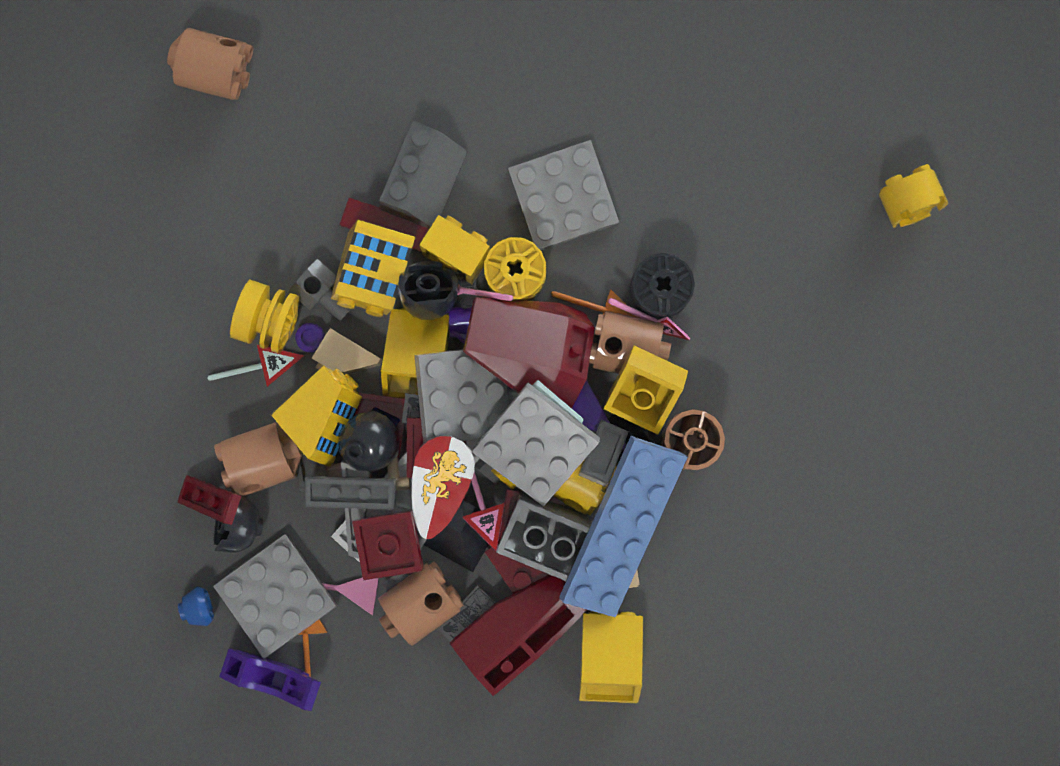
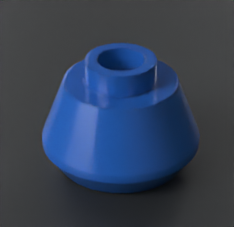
M195 587L184 595L182 603L178 604L182 621L187 620L189 625L209 626L214 619L211 599L205 588Z

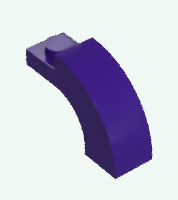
M228 649L219 676L238 687L250 688L276 696L308 711H312L321 684L320 681L309 677V673L295 667L234 649Z

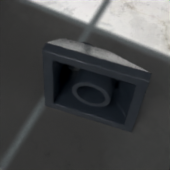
M463 499L449 524L434 538L427 539L424 546L474 572L488 543L462 517L481 511L480 508Z

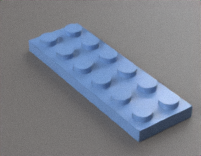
M630 436L559 598L563 603L616 617L687 460V456L684 453Z

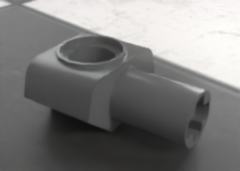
M318 259L305 270L288 290L289 293L299 295V301L307 309L311 310L319 303L339 321L351 310L337 305V301L331 299L332 286L335 284L336 275ZM309 277L319 279L321 283L319 292H311L307 289L306 281Z

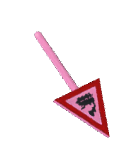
M613 298L609 299L610 304L637 317L664 323L662 334L690 340V337L668 317L657 320Z
M474 471L471 481L481 511L463 516L462 518L497 552L505 503L486 509Z

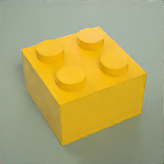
M438 215L419 245L422 255L431 261L442 263L443 268H451L454 272L460 270L466 274L467 282L473 284L482 271L484 261L490 250V246L486 244L488 240L475 231H472L471 234L461 228L462 224L453 217L447 215L446 218Z
M634 345L609 392L604 409L659 434L683 391L688 370Z

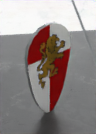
M439 435L428 439L420 446L415 456L412 473V511L416 527L420 535L425 539L434 538L449 524L461 505L474 474L475 459L471 449L463 440L451 435Z

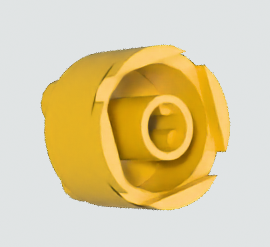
M929 164L914 169L912 171L913 174L903 178L900 174L885 181L886 186L880 189L879 197L893 228H896L898 223L900 227H904L931 216L932 208L937 206L938 211L948 205L947 198L935 171L930 168Z

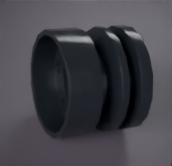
M666 253L651 255L640 263L631 279L630 295L633 304L639 311L657 320L665 317L673 318L687 306L693 296L695 287L693 272L687 263L676 255ZM658 279L661 282L665 279L668 280L667 288L670 291L665 289L661 292L656 289L658 286L656 280Z

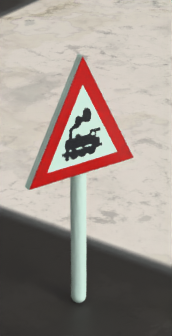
M257 344L261 363L208 375L207 379L212 381L263 369L268 387L305 355L284 350L281 353H275L271 351V347L263 349Z

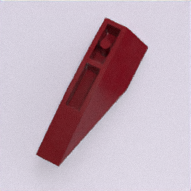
M552 575L538 580L492 605L449 642L472 674L492 696H495L536 661L586 612L587 609L563 603L559 598L566 581Z

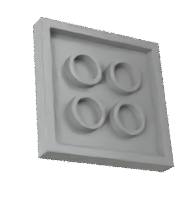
M591 140L508 168L532 241L540 250L619 224Z
M464 349L414 355L423 444L428 439L439 435H451L463 441L480 439L509 406L507 385L463 352Z
M527 383L474 446L472 453L544 506L598 445L600 437L531 384Z
M284 534L213 586L264 659L338 606L288 534Z

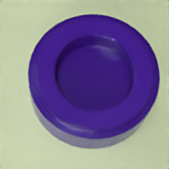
M306 323L297 330L295 336L296 343L301 350L315 353L325 337V332L317 324Z

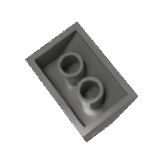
M412 121L380 197V209L430 229L437 216H441L467 151L440 131Z
M520 489L507 519L496 553L567 581L594 519L551 501L542 506Z

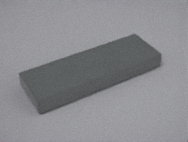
M306 476L305 507L394 510L396 508V478Z

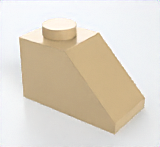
M331 328L312 357L313 360L318 362L315 368L320 369L322 366H326L333 371L337 368L343 374L380 366L383 361Z

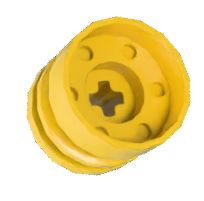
M509 237L497 242L489 250L484 261V275L491 292L512 295L513 300L530 301L541 292L546 281V261L542 251L533 242L524 238ZM517 263H520V269L523 273L521 275L515 273L511 276L508 266L510 264L515 266Z
M249 279L239 296L233 313L230 338L251 344L257 334L260 333V348L267 349L271 343V351L281 353L290 339L297 322L299 295L290 293L285 300V291L279 289L272 300H269L270 286Z

